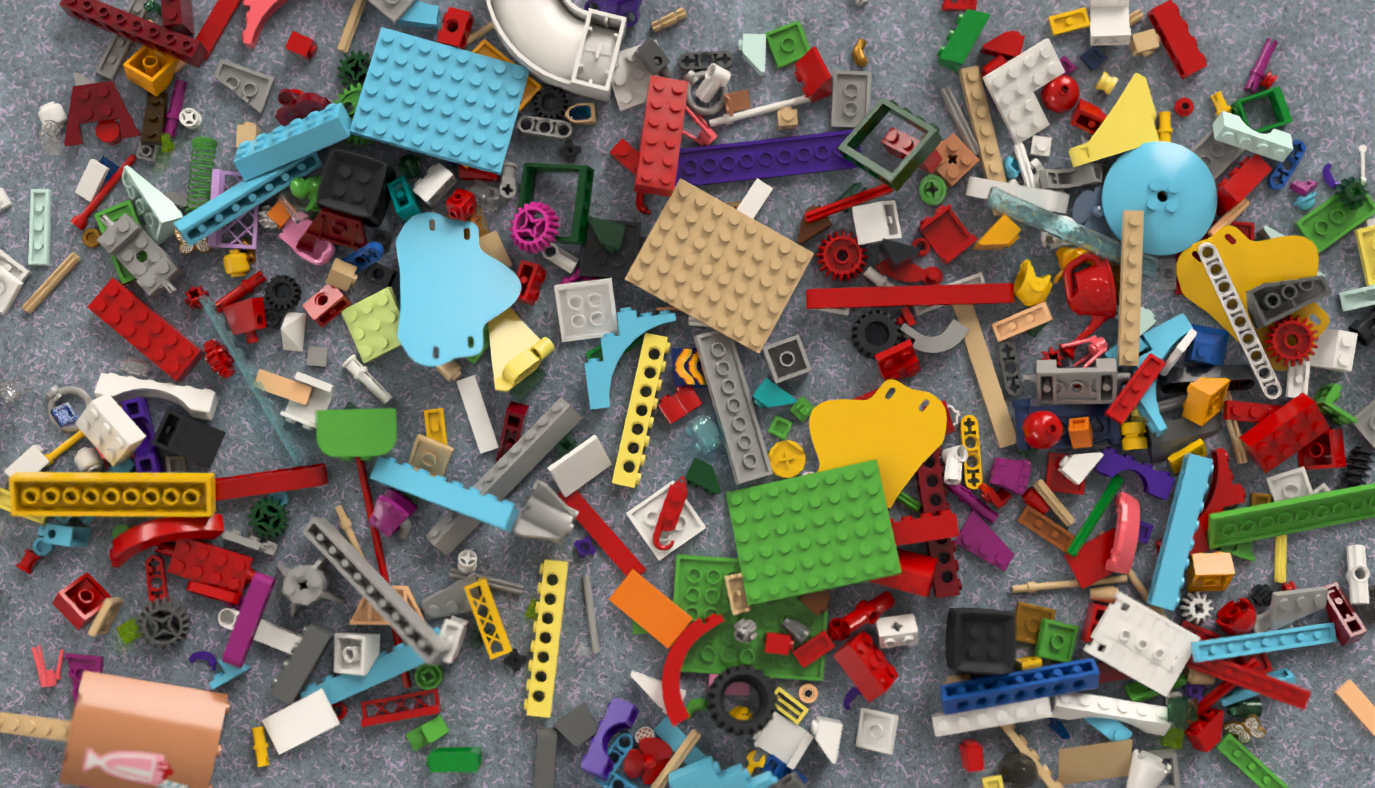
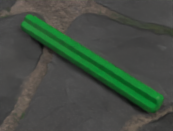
M1119 475L1113 477L1067 549V553L1070 556H1077L1122 485L1124 479Z

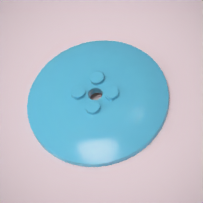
M1155 141L1143 143L1139 148L1126 151L1113 163L1103 183L1101 201L1106 222L1120 241L1122 240V212L1124 210L1144 211L1143 253L1165 256L1190 248L1193 243L1198 242L1206 234L1216 214L1217 190L1210 170L1195 153L1175 143ZM1158 192L1165 193V202H1161L1158 200Z

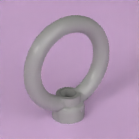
M691 69L682 79V81L689 82L686 98L687 106L699 115L708 116L718 113L724 108L723 94L728 93L727 85L720 87L721 97L715 106L711 108L700 107L693 101L691 89L698 80L705 78L706 71L695 73Z
M55 385L45 395L49 399L48 415L50 420L61 430L68 432L79 431L80 429L76 424H67L58 418L56 404L65 394L71 393L79 395L84 400L87 408L92 401L91 396L85 390L76 386L59 388Z

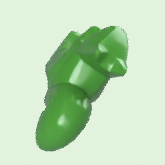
M322 176L308 177L305 180L303 177H296L290 183L291 192L295 197L304 198L307 196L310 202L305 211L320 212L321 210L316 203Z

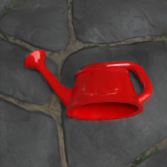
M1084 253L1071 260L1063 271L1066 301L1074 313L1079 316L1089 315L1092 317L1090 324L1072 341L1074 342L1088 338L1108 318H1115L1116 291L1112 270L1106 258L1101 260L1093 253ZM1087 260L1094 263V265L1086 269L1074 272L1071 278L1072 269ZM1059 344L1058 346L1062 353L1070 360H1074V352L1079 345L1061 348L1062 344Z

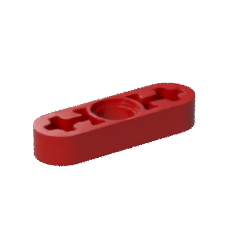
M160 555L149 556L145 561L149 601L154 603L155 599L158 598V594L154 595L153 592L163 590V593L159 594L160 600H163V597H167V602H169L165 561ZM154 558L156 561H159V565L156 566V571H161V574L151 575V572H155V567L151 566V562H154ZM156 577L162 580V586L158 589L152 584Z
M189 581L186 591L236 606H238L241 596L236 593L194 581Z

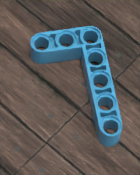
M629 732L619 733L608 749V755L616 753L619 756V760L613 762L614 766L607 781L605 782L594 777V780L604 788H614L613 783L616 780L623 782V788H640L616 771L632 748L633 736ZM621 737H628L630 744L622 746L619 739Z

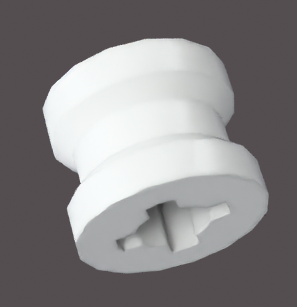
M185 108L181 111L179 119L185 127L193 130L200 127L202 117L196 110Z
M464 550L459 554L457 566L461 573L470 574L476 570L477 555L475 552Z

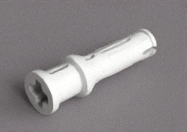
M355 354L343 363L342 367L347 368L354 375L353 378L355 380H360L383 405H386L393 398L370 375L368 367L363 366L356 359Z

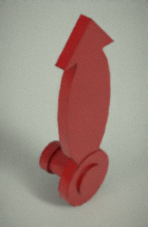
M886 260L874 266L882 276L886 274L888 277L902 282L922 281L925 285H939L943 280L942 271L935 266H930L923 270L916 264L908 263L892 272Z

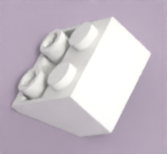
M895 200L852 207L858 245L881 243L883 238L892 241L902 238Z

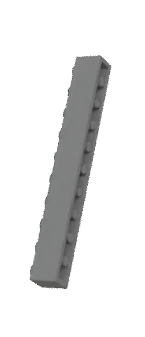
M560 397L472 488L481 491L480 494L486 496L487 493L496 496L497 501L501 502L582 417ZM450 510L426 534V537L434 547L448 556L481 521Z
M313 517L302 531L305 536L428 665L440 664L452 649L326 518Z

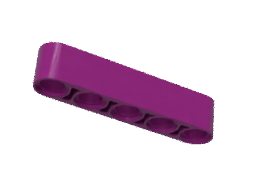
M259 572L255 573L223 653L222 662L240 669L242 668L274 588L275 578Z

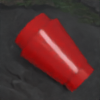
M1033 487L1028 488L1021 497L1025 504L1041 514H1045L1050 509V506Z

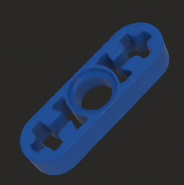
M1292 141L1293 147L1298 145L1300 152L1295 153L1291 157L1290 155L1294 152L1293 148L1285 159L1291 163L1290 170L1283 169L1282 162H1277L1267 179L1270 189L1279 190L1287 184L1306 152V145L1303 141ZM1280 173L1285 174L1282 175L1279 179V182L1281 184L1275 185V180H1273V178H1277L1280 175Z
M370 242L343 258L342 261L357 266L355 272L357 274L379 261L383 255L384 248L378 242ZM356 257L364 258L365 262L358 261Z

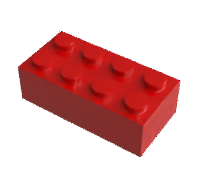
M1302 392L1244 433L1239 439L1254 464L1267 474L1325 433L1330 427L1316 402Z

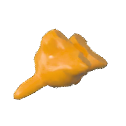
M1092 244L1081 245L1077 249L1068 246L1060 247L1056 252V256L1061 270L1054 277L1053 283L1057 284L1063 277L1064 268L1071 260L1084 253L1097 255L1096 251L1099 250V247L1092 246ZM1090 260L1083 262L1087 263L1089 266L1094 265V263Z

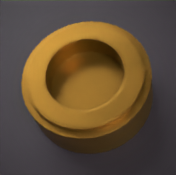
M87 229L82 235V241L87 247L97 248L101 245L97 239L102 234L96 229Z

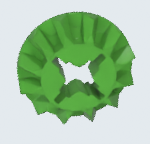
M928 175L920 183V196L929 205H937L943 202V199L947 196L946 190L948 187H946L945 180L940 178V175ZM933 187H937L939 189L935 193L928 191V189H931Z

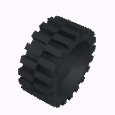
M745 664L729 667L716 676L713 683L709 686V694L706 696V701H708L707 711H710V718L717 723L716 726L719 729H724V732L727 734L747 736L756 733L774 718L773 714L777 711L776 701H778V695H775L776 686L771 684L770 681L772 679L769 675L766 677L763 674L764 671L754 669L755 666H745ZM744 682L756 690L759 697V707L752 718L739 720L732 717L726 711L723 696L730 684Z

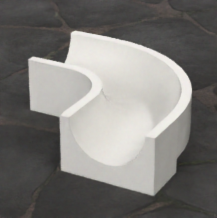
M486 0L489 15L499 39L520 66L529 69L530 74L540 81L555 88L558 87L562 91L609 102L616 62L626 34V17L590 8L586 11L573 4L570 0Z

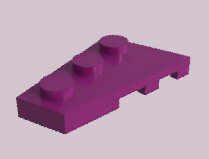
M972 509L959 532V536L955 539V544L997 568L1006 571L1014 554Z
M64 653L65 659L68 660L69 678H72L74 688L72 693L75 705L77 704L78 692L84 671L102 674L104 656Z

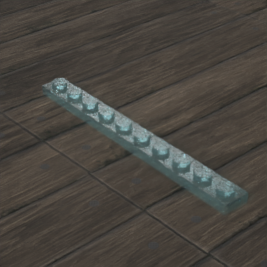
M990 188L985 203L986 207L1121 265V242L998 188ZM1142 253V275L1154 278L1160 260Z
M205 294L200 296L198 299L295 465L299 466L303 463L302 459L305 456L300 448L295 449L292 444L295 439L290 431L285 432L283 428L284 420L280 414L276 416L273 408H275V405L270 397L266 399L263 392L266 390L261 381L256 382L253 375L256 373L251 364L246 365L243 360L246 358L241 347L237 349L233 343L236 341V338L231 330L227 332L223 326L227 323L222 314H216L214 308L217 306L212 297L207 298Z

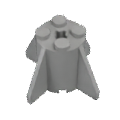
M536 479L526 504L521 509L513 525L512 531H514L513 534L519 537L546 539L562 546L566 538L565 533L570 534L574 526L571 521H575L579 511L566 505L547 484Z
M324 555L315 564L297 566L293 569L278 563L277 567L285 576L283 592L292 601L290 617L295 618L302 605L315 603L324 598L342 604L346 603L347 600L330 591L332 583L328 571L324 568L328 561Z

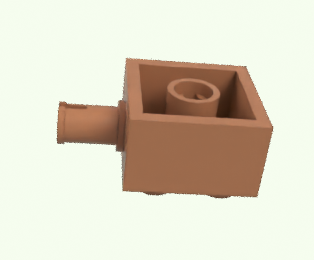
M952 133L944 142L942 141L936 147V150L943 159L933 174L940 175V178L945 180L944 183L949 190L979 162V159ZM949 159H953V160H954L953 163H951V164L948 163Z

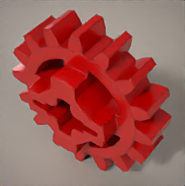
M210 339L203 345L205 348L204 352L206 353L205 360L209 363L211 370L215 373L218 372L219 376H222L223 379L234 375L236 372L235 366L232 364L234 358L229 353L228 348L224 344L221 346L220 342H217L216 339Z

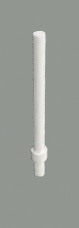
M800 96L734 113V117L723 114V117L709 120L710 127L722 124L730 125L734 121L780 110L784 107L807 103L810 100Z

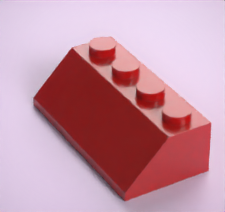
M896 548L902 574L868 581L929 597L938 559Z

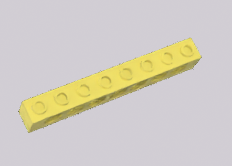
M645 332L612 483L632 488H635L636 484H640L642 474L638 473L640 466H644L646 455L642 453L644 447H648L650 436H647L648 428L652 429L654 421L651 413L652 409L656 410L658 403L655 395L656 391H660L662 380L659 379L660 372L664 373L667 362L663 361L664 354L669 353L671 343L667 342L668 337ZM650 351H659L660 357L657 360L650 359ZM649 368L654 369L656 372L655 377L652 379L645 376V371ZM649 387L652 391L651 395L643 397L640 393L642 388ZM639 406L647 408L645 416H639L636 413ZM636 424H640L643 427V432L640 435H635L632 432V428ZM631 443H636L639 446V451L635 454H631L628 451V446ZM626 462L634 463L635 469L633 472L627 473L624 470Z
M545 559L544 563L540 565V574L543 575L542 582L538 583L537 594L541 595L540 602L536 601L535 613H538V621H534L533 632L536 633V638L531 642V652H534L533 660H529L528 671H532L531 679H527L526 684L529 698H525L524 710H527V715L551 717L568 561ZM550 574L557 576L558 582L556 585L548 583L547 579ZM547 594L555 596L556 601L554 604L546 602L545 597ZM545 613L553 615L552 623L544 622L543 615ZM544 632L551 635V641L548 643L541 640V634ZM540 652H546L549 655L547 662L540 661ZM537 672H545L547 679L539 681L536 677ZM542 691L545 697L543 700L538 701L535 699L534 693Z

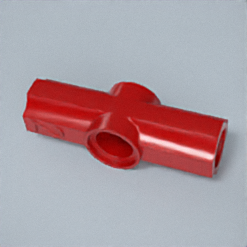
M888 591L882 592L870 601L861 600L856 605L854 611L840 619L843 630L849 634L866 623L874 624L878 621L880 614L895 605V600Z

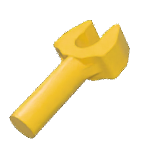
M755 749L746 756L749 763L747 769L750 776L755 768H763L765 765L764 754L758 762L753 760L756 754Z

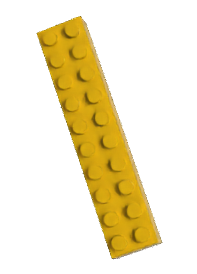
M16 472L9 477L11 516L211 517L216 512L215 473Z

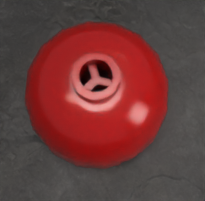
M1061 74L1042 87V103L1049 111L1051 110L1058 114L1066 113L1073 109L1079 100V85L1070 76Z
M1036 411L1025 418L1022 431H1024V439L1029 446L1035 449H1048L1060 441L1063 426L1060 419L1054 413Z
M1238 598L1240 601L1235 603L1231 600L1217 612L1218 619H1216V622L1227 634L1232 636L1245 635L1250 633L1257 621L1256 611L1247 598Z

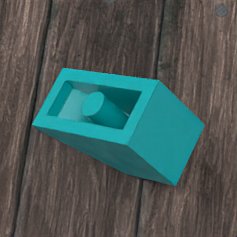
M404 176L387 184L396 213L405 222L412 216L423 213L417 196Z
M767 378L764 379L752 396L755 399L753 403L760 408L764 406L772 408L791 405L797 401V399Z

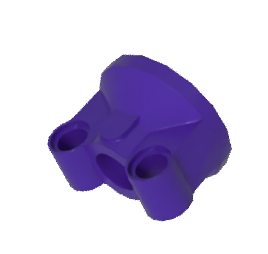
M588 0L584 5V10L588 11L589 8L591 9L590 3L594 2L598 5V11L626 18L627 12H632L635 20L630 21L627 18L626 25L631 27L640 19L639 8L642 0Z

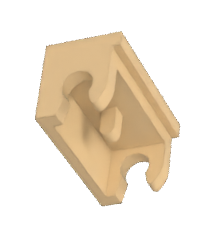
M742 572L724 576L732 614L737 615L742 612H749L751 606H748Z

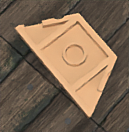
M391 586L425 621L409 586ZM364 597L349 622V625H390Z

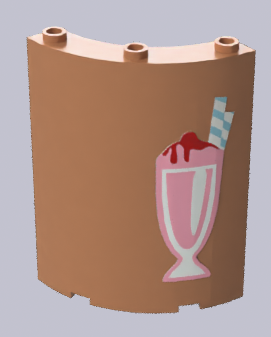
M84 671L68 735L59 783L89 788H213V785L209 784L215 758L220 757L222 745H218L224 714L229 713L230 703L227 702L228 694Z

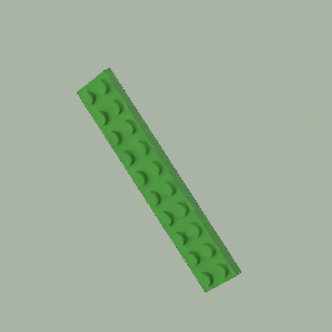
M1375 483L1209 514L1208 547L1209 549L1374 518Z

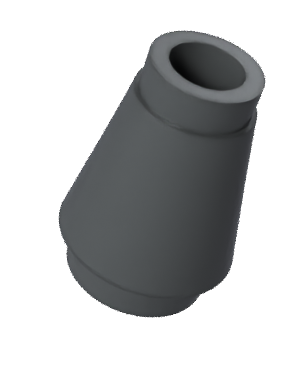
M789 617L781 625L796 642L799 641L802 644L811 633L808 626Z

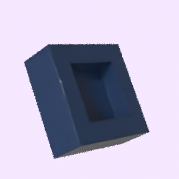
M1092 46L1080 57L1091 72L1108 59L1098 46Z

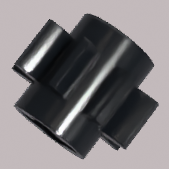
M1257 584L1251 589L1254 594L1250 597L1259 607L1263 605L1269 607L1271 605L1272 592L1274 591L1267 584L1263 586Z

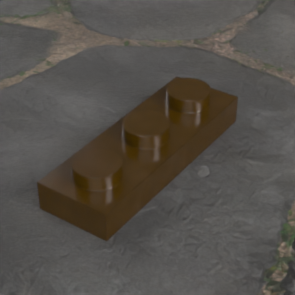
M150 92L147 94L140 139L142 145H162L169 98L167 92H162L157 97Z

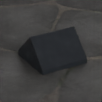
M883 238L879 248L892 272L915 260L921 249Z

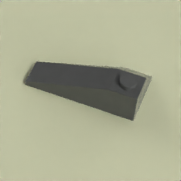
M1324 275L1263 283L1246 292L1247 312L1255 328L1258 329L1331 294L1332 291Z
M1219 414L1215 415L1203 426L1184 417L1164 421L1167 429L1165 434L1160 437L1152 433L1148 425H1146V433L1144 435L1147 438L1150 462L1156 463L1168 460L1169 456L1185 448L1190 443L1198 439L1204 440L1221 430Z

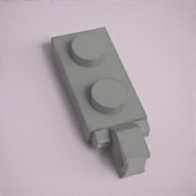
M231 529L230 532L224 531L222 537L227 540L275 556L279 546L270 540L260 543V538L251 535L249 538L242 537L243 532Z

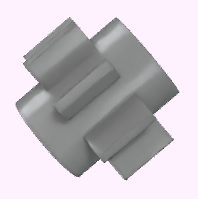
M742 618L733 626L736 629L734 636L740 642L746 641L748 644L758 635L755 632L757 626L750 619L745 620Z

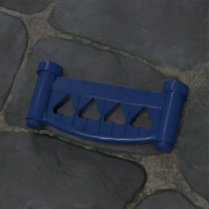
M1030 399L1010 400L1011 408H1014L1018 450H1030L1029 444L1024 439L1025 434L1022 431V426L1025 418L1036 411L1054 413L1067 430L1066 434L1061 436L1060 441L1055 446L1050 447V449H1074L1069 435V419L1076 417H1089L1091 424L1095 416L1103 427L1102 432L1095 431L1093 433V445L1105 440H1109V444L1121 443V425L1105 415L1112 404H1065L1031 407Z

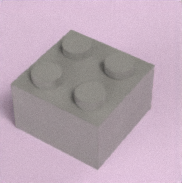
M799 334L762 347V352L774 384L782 383L812 371Z

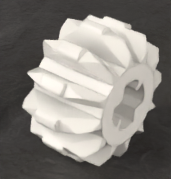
M1195 591L1193 595L1187 593L1188 599H1181L1185 605H1180L1179 608L1185 609L1181 616H1187L1186 621L1191 622L1193 620V624L1198 625L1199 621L1202 623L1206 622L1205 617H1212L1208 613L1209 610H1214L1213 607L1208 606L1212 603V600H1206V594L1200 595L1198 591ZM1194 605H1197L1199 611H1196Z

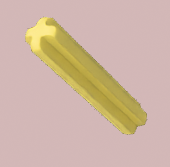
M1287 534L1275 537L1274 581L1276 583L1286 582Z

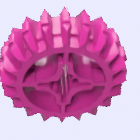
M531 202L530 205L524 204V209L518 208L519 213L513 214L515 220L510 221L513 226L509 228L512 232L510 237L514 240V245L518 246L522 251L527 253L533 252L534 254H538L539 250L545 252V247L551 248V241L556 242L554 236L560 235L556 231V229L561 227L557 223L560 219L556 216V212L542 202ZM543 214L544 218L537 219L535 215ZM525 237H533L534 241H526Z

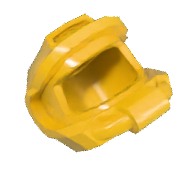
M1029 259L1024 260L1020 263V269L1016 275L1014 295L1024 305L1029 307L1045 302L1052 287L1050 282L1051 275L1046 274L1045 276L1036 277L1031 261Z

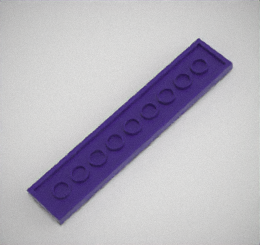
M853 130L683 148L679 151L675 187L680 178L694 186L756 180L757 178L766 179L856 169L859 167L844 159L838 150V147ZM859 145L856 151L861 154V146Z

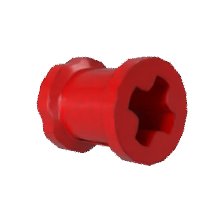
M25 549V555L21 562L16 564V567L32 574L34 565L42 556L37 555L30 549Z

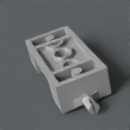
M125 213L117 221L112 222L107 215H103L100 221L107 229L97 241L137 279L136 282L148 295L157 298L165 289L170 295L175 294L174 292H177V289L172 283L184 272L133 217ZM141 252H146L148 255L147 260L144 262H140L138 259Z
M1116 358L1096 359V368H1057L1056 360H1037L1035 375H1023V383L1035 382L1037 387V405L1112 404L1117 398L1118 381L1130 380V373H1118ZM1073 384L1082 385L1078 389L1072 387Z

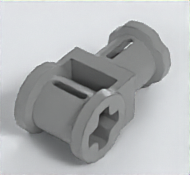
M504 162L501 178L496 190V197L501 202L510 201L516 193V178H514L517 164L512 162Z

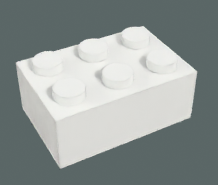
M108 393L92 400L75 423L113 467L129 459L146 437Z

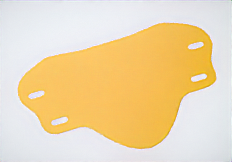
M1227 225L1219 229L1208 239L1193 243L1190 248L1184 250L1177 261V277L1184 296L1209 313L1239 342L1202 262L1197 261L1192 256V252L1197 251L1200 244L1210 242L1215 246L1272 368L1277 371H1288V364L1283 366V359L1276 363L1275 361L1278 356L1270 358V354L1274 352L1272 350L1266 352L1265 350L1271 347L1270 344H1264L1265 340H1270L1269 337L1265 336V333H1272L1268 326H1276L1271 323L1265 327L1255 328L1247 312L1246 292L1263 283L1317 276L1319 256L1314 243L1305 237L1296 235L1252 241L1236 227ZM1225 234H1230L1236 240V243L1230 244L1225 239ZM1204 248L1202 251V255H1211L1212 248ZM1213 265L1210 269L1211 273H1218L1220 265ZM1221 282L1218 288L1220 291H1224L1228 288L1229 284L1228 282ZM1230 299L1227 302V307L1233 308L1237 301ZM1315 302L1289 314L1293 316V320H1295L1297 315H1300L1299 322L1307 318L1306 326L1313 323L1314 326L1310 328V331H1318V333L1313 335V338L1319 337L1329 325L1328 314ZM1311 314L1320 319L1321 323L1319 325L1310 320L1309 316ZM1237 317L1235 319V324H1243L1245 320L1244 317ZM1245 334L1243 341H1251L1252 334ZM1294 336L1287 337L1288 345L1293 346L1296 344ZM1260 351L1252 352L1251 358H1259Z
M893 379L883 382L874 396L868 400L837 399L818 404L812 410L809 418L810 434L820 463L817 472L877 459L887 508L891 509L897 496L918 468L943 443L947 423L944 405L933 394L911 389ZM895 388V393L892 397L886 399L885 395L889 389ZM926 399L929 400V405L926 409L920 411L919 406Z

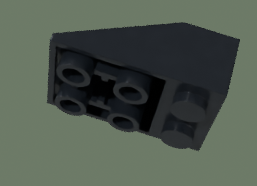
M167 408L151 444L210 468L226 432L175 409Z

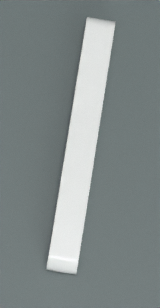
M1204 242L1199 245L1197 250L1201 262L1263 393L1269 399H1277L1282 393L1280 383L1217 249L1210 242ZM1206 247L1212 248V253L1209 256L1202 255V251ZM1213 265H1220L1218 273H1211L1210 269ZM1221 282H1228V288L1220 291L1218 288ZM1230 299L1237 301L1233 308L1227 307V302ZM1243 316L1245 319L1243 324L1236 325L1235 319ZM1245 334H1252L1251 341H1243ZM1260 351L1261 354L1259 358L1252 359V352ZM1268 368L1269 371L1267 375L1260 376V369ZM1270 385H1276V390L1273 393L1267 392V388Z

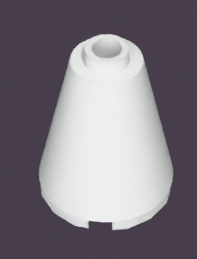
M1135 749L1132 755L1126 788H1157L1170 772V764L1167 763L1165 766L1161 763L1163 759L1144 750L1138 753V749Z

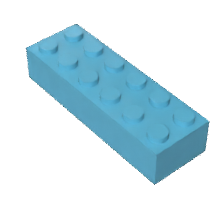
M342 102L329 104L324 110L319 112L317 110L313 111L306 118H297L285 127L283 125L278 126L273 132L268 134L262 133L250 142L249 140L243 141L238 145L233 163L244 181L250 180L350 136L349 130L352 120Z

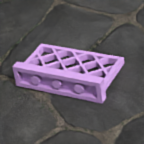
M212 169L210 200L225 192V187L230 189L225 184L226 176H234L239 181L236 183L238 184L244 180L243 178L241 180L238 178L242 177L241 174L235 171ZM259 204L242 214L239 218L237 217L228 227L224 225L225 230L222 231L223 227L208 235V246L217 249L257 250ZM250 213L254 218V222L247 228L240 220ZM239 222L246 230L236 237L230 229ZM227 231L235 238L229 244L222 243V236ZM248 232L253 237L252 245H244L239 239Z

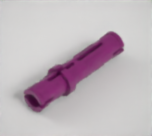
M1272 38L1266 39L1255 67L1249 73L1250 78L1244 87V91L1247 93L1252 86L1250 94H1255L1260 80L1264 79V72L1278 45L1275 39L1271 46L1269 45Z
M175 80L170 108L165 116L167 120L163 135L171 138L176 137L177 126L180 122L179 116L188 82L183 80Z
M960 484L947 485V489L955 494L960 502L966 503L990 522V524L994 523L998 518L999 514L974 496L969 488L966 489Z

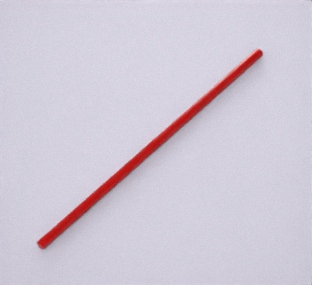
M355 457L368 520H370L374 512V506L364 460H360V457ZM370 526L379 573L390 585L379 530L374 526ZM391 626L394 644L396 646L402 643V639L398 632ZM409 672L401 673L404 688L412 687Z

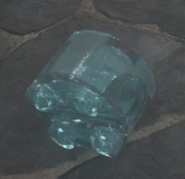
M708 411L688 421L687 425L684 426L688 435L695 438L696 442H694L697 451L705 455L726 444L715 421L710 419Z

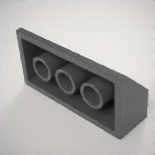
M315 623L310 624V626L306 625L300 634L303 637L300 643L296 642L290 653L293 655L290 660H285L280 669L283 671L279 678L276 676L270 686L273 689L270 694L289 705L297 701L336 632Z

